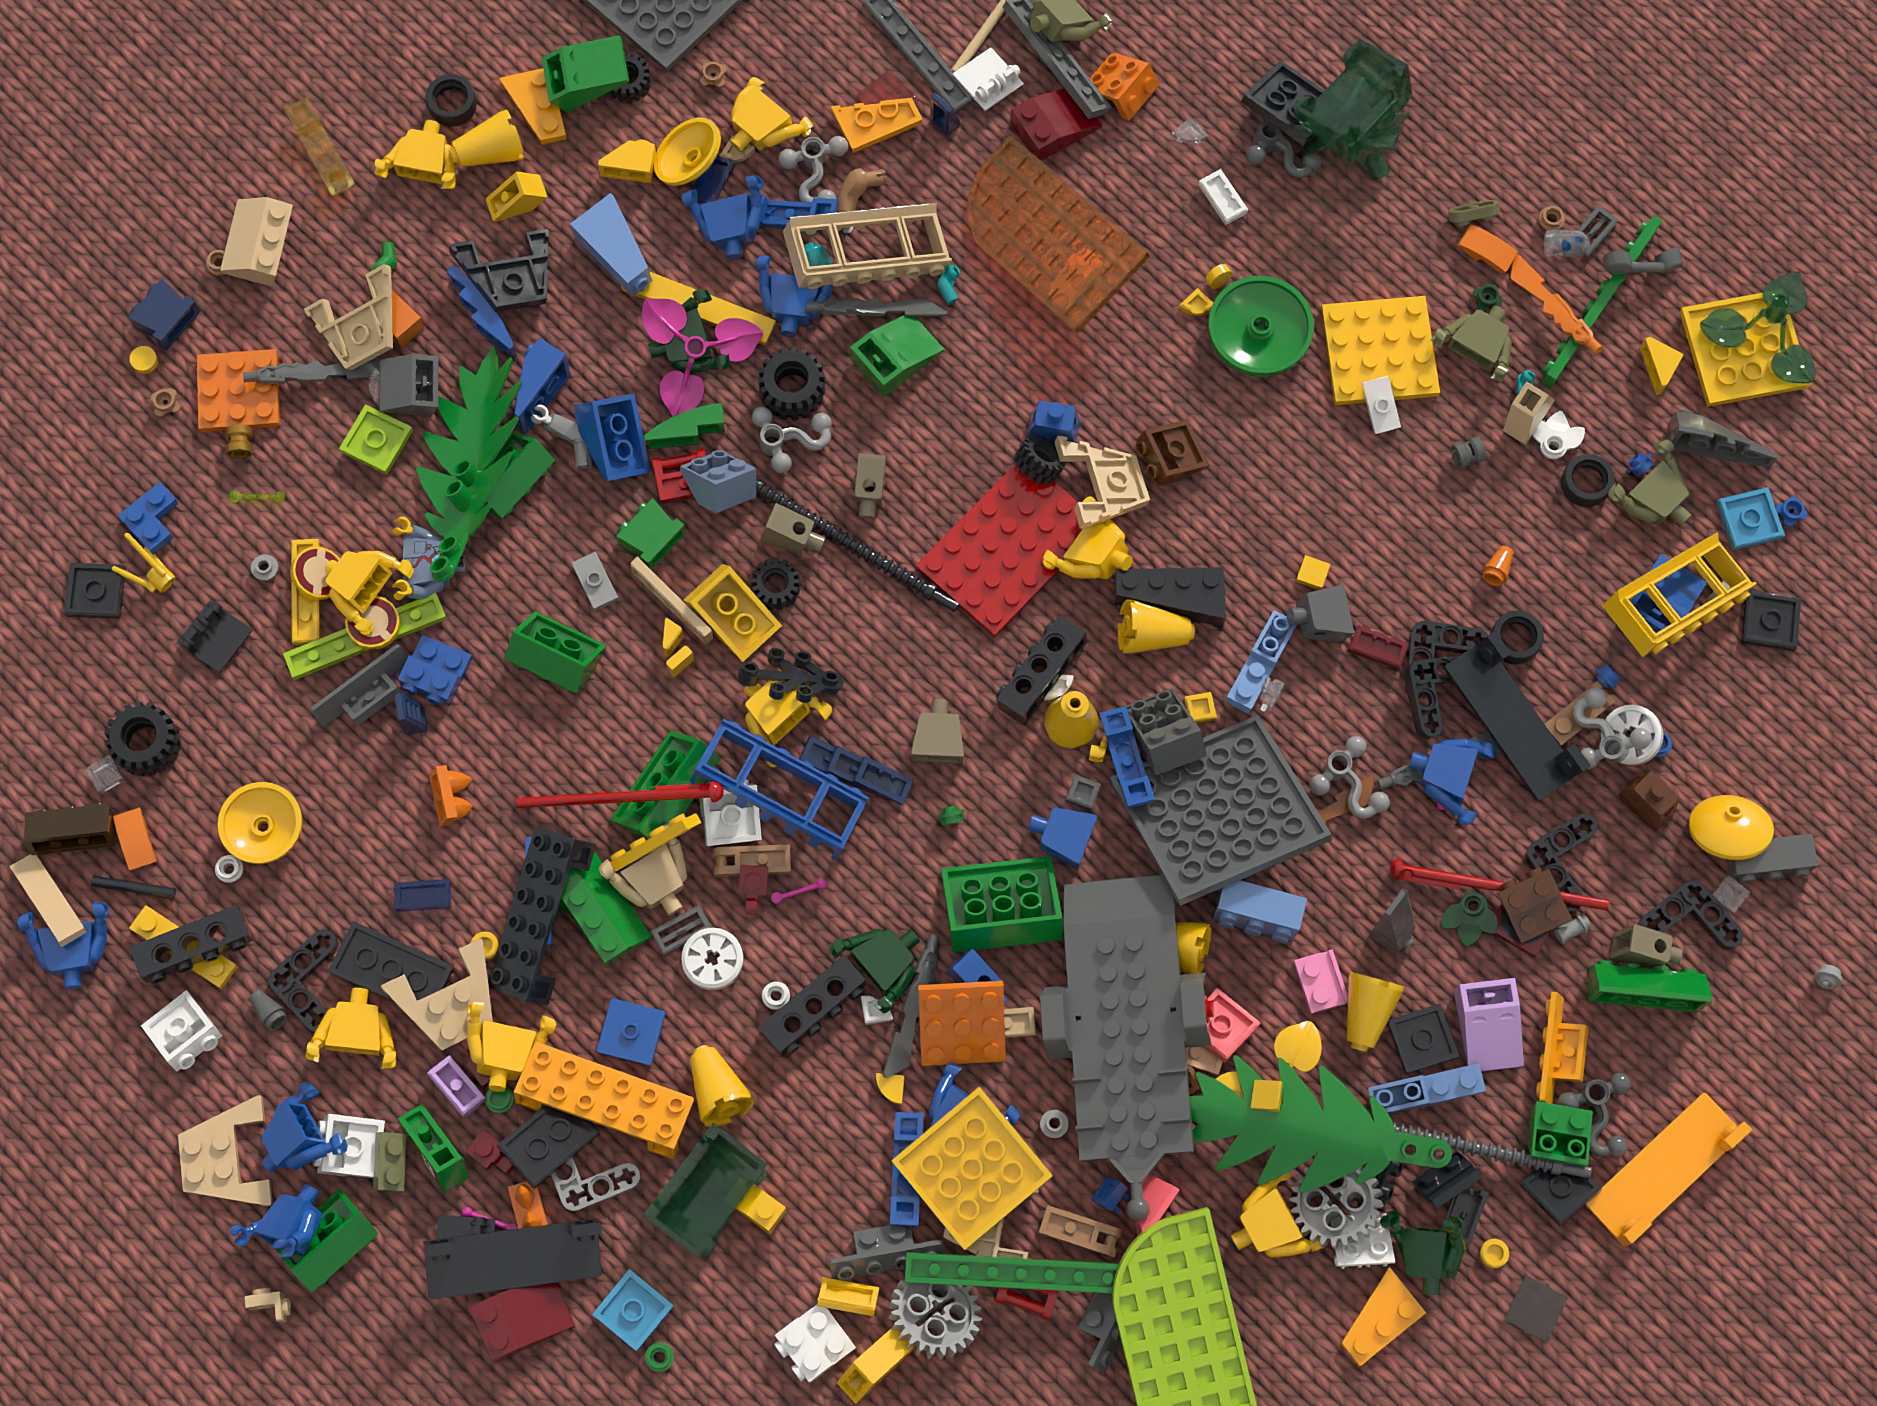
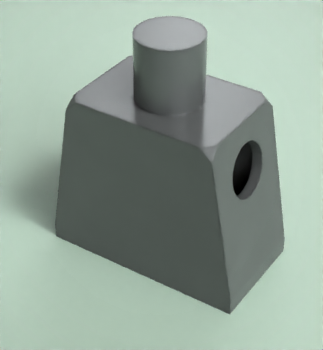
M1344 585L1309 592L1296 602V608H1289L1287 611L1288 623L1300 624L1302 636L1305 638L1343 642L1354 634Z

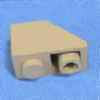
M1526 381L1511 405L1503 431L1526 445L1555 399Z

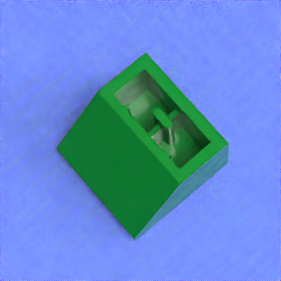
M1536 1101L1529 1110L1527 1142L1530 1157L1587 1167L1593 1111Z

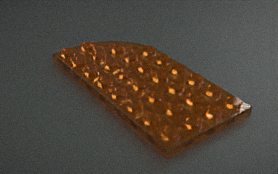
M1011 135L982 164L973 180L968 197L967 212L969 226L975 241L987 255L1077 334L1150 258L1149 253Z

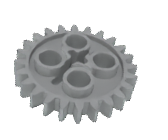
M1363 1166L1343 1176L1344 1183L1339 1188H1332L1330 1186L1331 1183L1324 1185L1336 1200H1340L1344 1208L1353 1215V1221H1350L1337 1205L1332 1204L1329 1197L1319 1187L1304 1193L1298 1191L1299 1187L1291 1188L1297 1197L1289 1198V1201L1297 1207L1291 1209L1290 1212L1293 1216H1299L1294 1222L1297 1226H1303L1301 1233L1304 1236L1311 1233L1310 1240L1312 1243L1321 1238L1320 1244L1323 1248L1330 1241L1334 1250H1337L1339 1242H1342L1347 1249L1351 1239L1356 1244H1360L1358 1237L1360 1234L1367 1238L1370 1237L1366 1230L1367 1227L1377 1228L1372 1219L1382 1217L1381 1213L1375 1209L1384 1206L1381 1200L1376 1199L1383 1194L1381 1189H1373L1379 1184L1376 1178L1369 1179L1361 1184L1356 1183V1179L1361 1173ZM1306 1167L1304 1168L1305 1173L1308 1171ZM1300 1176L1296 1177L1298 1182L1301 1184L1304 1178ZM1316 1196L1322 1197L1323 1202L1320 1206L1314 1208L1309 1205L1312 1198ZM1356 1197L1363 1198L1364 1201L1361 1207L1356 1209L1350 1207L1352 1199ZM1338 1216L1343 1219L1339 1227H1329V1221L1333 1217Z
M905 1278L904 1281H899L896 1286L897 1289L891 1294L894 1300H891L888 1308L894 1311L890 1313L888 1318L897 1321L891 1329L901 1331L897 1338L898 1341L905 1338L908 1340L906 1349L914 1345L917 1347L916 1355H919L924 1350L926 1351L927 1359H930L935 1352L939 1360H942L945 1353L952 1358L956 1354V1350L962 1353L966 1345L970 1346L974 1340L973 1336H976L979 1332L977 1326L982 1321L981 1317L976 1316L980 1312L981 1306L973 1305L978 1296H969L968 1294L972 1286L905 1282ZM932 1290L938 1291L942 1298L936 1297ZM950 1299L954 1300L953 1303L945 1306L941 1313H935L919 1327L916 1326L917 1323L926 1319L930 1312L934 1313ZM910 1305L917 1306L921 1313L914 1312ZM949 1313L956 1314L960 1321L954 1320ZM928 1328L936 1330L938 1336L932 1335Z

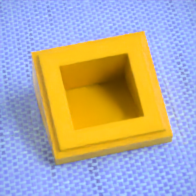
M665 618L663 651L664 655L668 657L673 653L684 636L680 626Z
M1254 1080L1251 1109L1279 1113L1283 1083L1281 1081Z

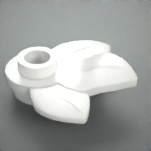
M1558 411L1547 422L1541 421L1532 436L1540 443L1542 454L1548 459L1555 460L1563 457L1566 450L1575 449L1581 444L1585 428H1569L1564 413ZM1549 445H1555L1558 450H1551Z

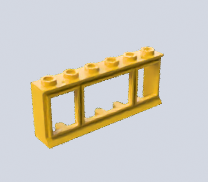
M1717 532L1617 590L1602 607L1640 655L1644 657L1652 651L1655 655L1669 645L1667 643L1669 641L1673 645L1685 636V631L1691 634L1702 625V621L1705 624L1709 623L1719 615L1718 611L1724 614L1735 605L1733 602L1737 604L1742 603L1751 595L1748 591L1756 585V582L1752 583L1721 545ZM1704 556L1722 580L1730 586L1729 590H1726L1701 557ZM1692 563L1717 594V597L1680 618L1656 588L1655 584ZM1643 591L1647 592L1671 623V625L1657 633L1652 630L1629 601V599Z

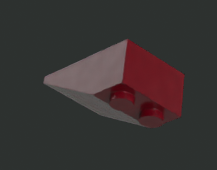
M1065 88L1032 97L1011 109L1010 124L1037 163L1102 128V123L1097 117L1087 118Z
M557 1282L512 1288L469 1307L489 1356L494 1363L505 1360L575 1327Z

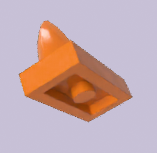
M447 765L436 766L430 773L429 778L439 826H451L455 820L467 815L473 807L468 801L459 797H453V793L466 788L471 783L472 778L461 772L448 771Z
M527 1181L508 1187L518 1228L548 1225L538 1187L533 1189Z

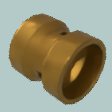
M242 424L226 427L225 437L229 440L226 445V455L234 459L251 457L253 455V446L249 440L253 437L252 427Z

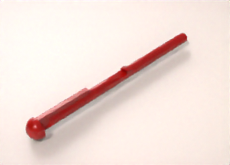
M712 781L711 783L655 786L656 790L613 793L600 791L590 794L516 798V807L533 808L710 798L712 803H716L722 799L724 789L721 784Z
M1401 858L1394 860L1389 867L1390 874L1395 879L1460 890V885L1491 891H1501L1500 885L1505 883L1402 864ZM1560 892L1565 904L1608 911L1609 900Z

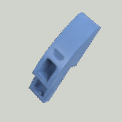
M1273 610L1225 700L1226 703L1247 714L1250 713L1297 625L1289 624L1287 616Z
M1478 1063L1427 1076L1420 1075L1369 1087L1368 1091L1369 1095L1374 1096L1387 1113L1391 1114L1456 1101L1459 1098L1485 1093L1486 1088Z

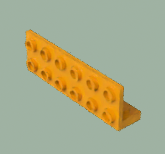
M538 1042L534 1044L514 1090L516 1104L536 1111L547 1105L647 1141L648 1151L673 1160L678 1151L679 1137L694 1102V1098Z
M1702 1093L1602 1187L1601 1192L1585 1206L1622 1246L1626 1247L1641 1236L1662 1211L1725 1152L1733 1149L1752 1129L1745 1121L1736 1125L1706 1093Z

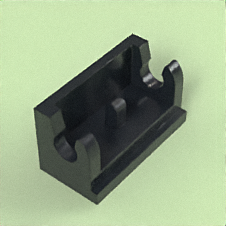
M1470 1186L1452 1198L1445 1216V1220L1451 1221L1449 1215L1463 1220L1462 1232L1466 1248L1471 1244L1489 1195L1488 1192L1483 1190H1472Z

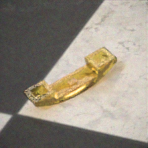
M308 97L284 108L331 196L333 197L356 186L323 128Z

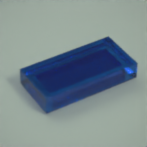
M717 155L709 169L697 178L691 189H696L698 203L704 204L717 201L735 168V162Z
M450 879L394 883L396 912L452 908Z

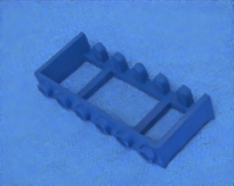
M725 719L719 725L689 782L694 784L697 777L700 776L710 782H718L724 790L737 796L736 806L744 808L748 802L762 810L759 817L763 821H769L771 816L784 821L786 825L783 830L787 834L792 835L798 829L811 836L808 841L811 847L817 848L822 842L835 849L831 856L833 860H836L843 850L869 799L859 789L841 783L835 776L817 770L811 763L793 757L787 750L777 748L766 742L763 737L756 734L753 735L742 729L736 722ZM721 736L751 752L736 780L707 765ZM758 756L819 789L804 817L743 784ZM826 793L855 808L841 837L812 822Z

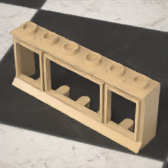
M937 203L791 217L783 230L798 287L816 289L822 285L833 284V286H842L850 282L864 284L871 280L882 279V281H890L897 277L911 279L919 275L930 274L931 276H937L945 272L944 268L949 266L952 258H949L936 214ZM914 220H924L933 254L914 255L906 225L912 224ZM895 222L905 257L846 262L838 234L841 228L854 226L855 230H861L866 225L879 224L880 228H884L890 223ZM827 229L837 264L810 267L800 232L806 231L807 235H812L817 230Z

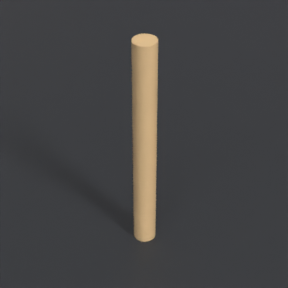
M1000 0L951 69L953 73L972 59L1004 14L1003 5L1006 0Z

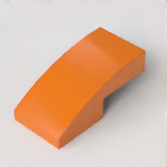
M1473 224L1468 226L1457 244L1459 248L1474 260L1482 259L1500 274L1508 270L1518 251L1503 240Z
M141 807L114 815L116 831L128 869L132 870L156 862L157 858L148 835L149 830Z

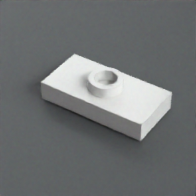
M1221 169L1199 180L1198 186L1225 226L1248 213V208Z
M1384 376L1362 382L1374 434L1400 428L1401 425L1389 377Z

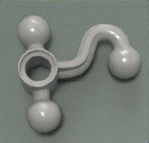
M835 136L831 138L828 144H823L819 138L809 137L803 141L801 151L795 152L792 149L781 151L778 157L781 167L792 169L798 162L803 161L807 167L813 169V175L800 186L799 198L801 202L812 203L813 198L837 199L835 193L829 189L820 191L817 197H811L809 191L822 180L824 175L822 164L825 161V155L843 156L847 152L849 147L845 138ZM815 149L819 151V154L815 156L807 154L810 150Z
M758 407L752 413L753 422L762 428L760 433V449L764 454L773 456L771 467L777 473H786L792 466L791 458L782 452L784 442L797 439L803 446L814 451L822 450L830 442L832 421L828 414L817 413L813 416L811 426L815 432L821 435L820 439L813 440L801 429L795 427L782 429L776 424H771L773 415L767 407ZM768 437H775L778 439V441L775 443H769L765 439Z
M1597 687L1589 689L1585 697L1579 699L1573 708V718L1578 725L1584 728L1600 729L1604 735L1599 749L1584 748L1581 750V753L1590 764V767L1587 769L1596 767L1599 760L1607 758L1612 762H1621L1628 756L1630 748L1634 747L1641 750L1648 747L1651 743V734L1644 728H1637L1631 732L1630 737L1621 739L1615 735L1612 726L1605 719L1589 718L1584 715L1583 712L1586 707L1597 709L1606 702L1605 692ZM1613 742H1619L1621 747L1616 755H1610L1608 752V748Z
M1359 736L1350 737L1345 744L1346 750L1333 752L1324 765V773L1313 776L1309 782V787L1312 793L1325 795L1331 788L1330 782L1332 780L1339 781L1344 778L1351 785L1347 801L1350 812L1358 818H1371L1376 813L1385 812L1390 806V800L1385 793L1375 792L1369 797L1368 807L1362 808L1359 806L1358 801L1362 792V784L1359 777L1351 770L1352 758L1362 756L1366 752L1367 745L1365 740ZM1332 761H1340L1344 765V770L1338 771L1334 769Z

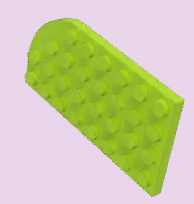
M1209 1208L1186 1212L1155 1222L1139 1234L1124 1253L1115 1274L1112 1290L1113 1310L1136 1405L1257 1406Z

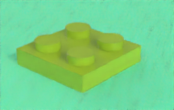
M365 404L339 450L341 453L387 475L411 436L413 429L411 426Z

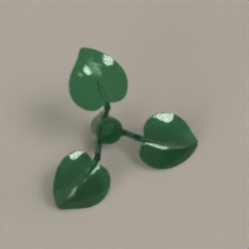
M1403 112L1388 115L1376 120L1369 126V132H1376V135L1358 144L1359 149H1372L1364 154L1365 159L1340 135L1339 131H1329L1313 137L1300 149L1298 158L1303 154L1320 151L1332 146L1336 142H1342L1359 161L1361 168L1366 166L1371 180L1380 179L1390 173L1383 150H1394L1396 140L1401 133L1400 129L1395 127L1402 124L1410 113Z
M1799 271L1782 275L1767 284L1762 294L1763 301L1767 307L1766 309H1761L1760 313L1748 324L1743 325L1744 319L1741 314L1729 308L1715 310L1700 322V328L1709 340L1719 346L1728 348L1743 344L1746 340L1744 330L1750 329L1763 316L1772 324L1780 323L1779 348L1781 352L1776 353L1771 360L1774 374L1781 380L1790 383L1809 384L1813 382L1816 371L1810 353L1800 345H1791L1787 349L1785 348L1786 315L1801 312L1807 304V293Z

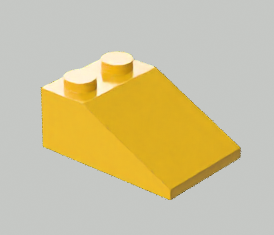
M722 564L683 600L741 662H744L782 626L728 565Z

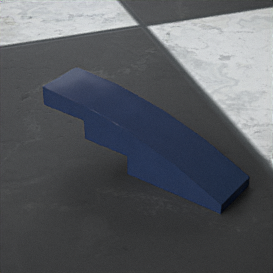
M813 736L808 737L799 757V760L811 763L817 770L825 774H831L846 784L901 805L904 804L914 780L866 756L860 757L840 746L834 747Z

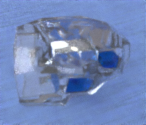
M1547 229L1545 234V256L1577 257L1582 255L1590 246L1589 238L1579 231Z

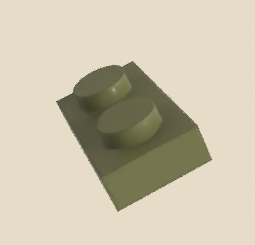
M376 1133L373 1190L404 1191L407 1134Z

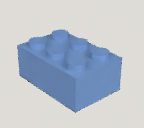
M1239 880L1220 888L1212 920L1217 921L1218 925L1223 928L1233 929L1235 926L1245 929V933L1253 936L1265 934L1272 936L1271 939L1279 943L1293 942L1300 930L1307 898Z

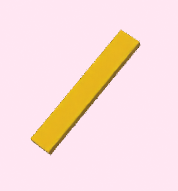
M650 272L652 282L649 283L645 290L635 294V296L642 299H671L679 304H683L690 297H694L692 293L696 289ZM710 295L711 301L698 305L697 309L701 321L716 327L721 321L728 318H739L755 324L763 331V336L758 344L764 346L767 345L776 326V320L712 295Z

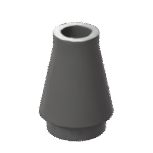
M261 989L250 995L248 1000L252 1004L263 1028L275 1031L285 1024L288 1019L285 1014L286 1009L271 999Z

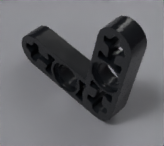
M1420 621L1413 626L1410 633L1407 666L1414 662L1413 656L1417 653L1424 654L1427 659H1434L1435 650L1462 654L1467 652L1475 644L1472 641H1466L1464 646H1461L1463 634H1466L1464 640H1473L1477 636L1480 642L1489 635L1479 628ZM1421 629H1425V633L1430 635L1426 637L1424 647L1419 646L1421 635L1416 634ZM1445 632L1454 633L1457 637V642L1455 644H1447L1443 640V634ZM1415 670V671H1414V675H1417V673H1422V675H1421V677H1422V676L1426 675L1425 672L1428 674V670H1426V671H1424V672H1417V671ZM1423 693L1418 695V699L1425 697Z
M1459 656L1418 660L1409 664L1404 670V679L1416 734L1424 740L1438 736L1443 729L1435 685L1453 683L1448 675L1445 678L1440 677L1437 674L1436 667L1438 664L1445 666ZM1428 670V674L1419 677L1414 675V671L1424 672ZM1420 693L1428 697L1429 704L1427 707L1420 705L1418 701ZM1430 711V715L1422 716V713ZM1425 724L1432 725L1433 729L1425 728Z
M1580 814L1533 842L1525 852L1526 861L1531 869L1542 867L1544 862L1547 864L1551 861L1553 864L1548 865L1544 870H1555L1560 873L1561 882L1557 884L1558 889L1567 884L1568 887L1564 890L1565 893L1582 895L1558 858L1587 841L1596 833L1598 828L1596 819L1590 814ZM1580 821L1583 824L1588 823L1590 825L1587 829L1588 833L1582 830L1574 836L1572 831L1580 826ZM1564 834L1569 840L1568 846L1564 848L1557 846L1554 842L1555 835ZM1534 848L1537 851H1544L1545 854L1542 859L1540 857L1536 859L1533 857L1535 853ZM1571 904L1566 905L1569 914L1575 913L1581 907L1576 905L1573 907Z
M1697 880L1686 882L1645 914L1638 922V925L1646 927L1648 922L1651 923L1660 916L1663 921L1655 927V930L1664 933L1691 912L1722 949L1732 950L1743 941L1744 937L1739 925L1706 886ZM1689 889H1697L1699 892L1696 897L1691 899L1687 895L1690 892ZM1706 899L1708 902L1698 909L1696 906ZM1667 903H1674L1678 906V916L1672 917L1666 913L1665 906ZM1706 908H1713L1717 911L1718 920L1716 922H1710L1705 918L1704 911ZM1724 920L1726 924L1716 931L1715 927ZM1725 931L1727 933H1730L1732 931L1735 934V936L1732 938L1733 941L1729 940L1727 942L1723 938L1726 936Z
M326 929L315 932L271 972L268 979L271 989L313 1033H315L319 1025L313 1027L315 1020L308 1012L312 1009L319 1017H322L327 1010L308 991L302 982L331 957L338 948V939L331 931ZM320 938H331L328 941L330 944L329 948L321 947L316 951L320 955L319 958L316 959L315 955L308 950L311 946L314 950L320 947ZM301 955H308L311 958V964L306 969H299L296 966V960ZM288 966H291L299 974L296 978L293 974L287 977V986L279 985L276 987L279 983L277 980L278 976L286 977L291 973L287 969ZM298 994H306L308 997V1003L303 1008H296L293 1005V1000Z

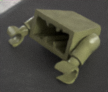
M1033 0L1034 10L1030 15V26L1034 32L1042 31L1052 42H1082L1097 34L1100 29L1103 32L1110 30L1113 19L1107 12L1098 21L1092 23L1093 19L1076 0Z
M1493 306L1488 314L1482 310H1476L1473 315L1465 314L1445 328H1438L1436 334L1431 339L1437 347L1441 349L1444 341L1450 340L1447 347L1449 350L1489 373L1495 365L1496 370L1490 378L1499 382L1504 381L1509 370L1508 364L1512 340L1507 336L1509 327L1502 323L1506 316L1504 309Z
M1669 440L1659 441L1653 445V449L1662 455V461L1628 496L1625 495L1626 493L1620 484L1617 486L1613 484L1608 492V497L1610 500L1619 503L1631 517L1649 524L1654 523L1658 526L1668 517H1671L1681 527L1692 516L1681 505L1689 495L1688 486L1678 468L1674 455H1671V451L1674 450L1673 443Z

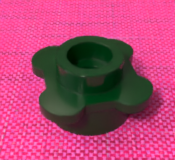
M1487 284L1473 290L1472 295L1477 299L1478 310L1485 312L1488 308L1493 306L1500 307L1502 305V299L1499 298V290L1496 285Z

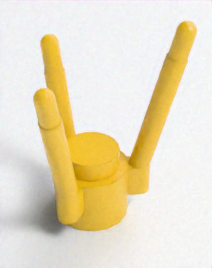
M125 533L124 537L153 567L146 576L149 578V582L116 566L112 567V571L146 587L151 593H154L156 589L161 593L165 592L174 583L176 577L155 554L152 555L146 547L143 549L129 533Z

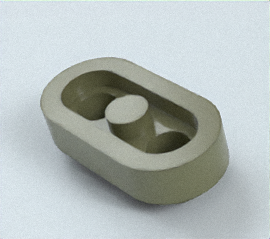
M1485 200L1450 208L1448 210L1449 221L1455 222L1456 226H1465L1475 219H1480L1481 221L1495 219V215L1500 213L1499 201Z

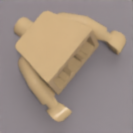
M670 823L664 825L665 829L671 826ZM673 839L667 843V846L666 844L621 871V875L614 872L608 859L599 866L600 874L606 880L610 879V884L623 897L636 906H647L651 910L661 904L669 916L683 908L675 896L683 890V882L687 879L684 855L678 839Z

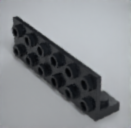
M1495 631L1476 646L1445 665L1444 670L1536 801H1540L1590 767V764L1576 744H1573L1565 751L1562 750L1502 665L1501 661L1509 656L1511 652Z
M535 827L488 981V987L525 1002L549 1005L556 978L538 974L570 867L589 871L597 844L571 838L542 827Z
M593 1218L423 1241L429 1299H439L599 1277L602 1275L598 1235L602 1234L601 1222Z

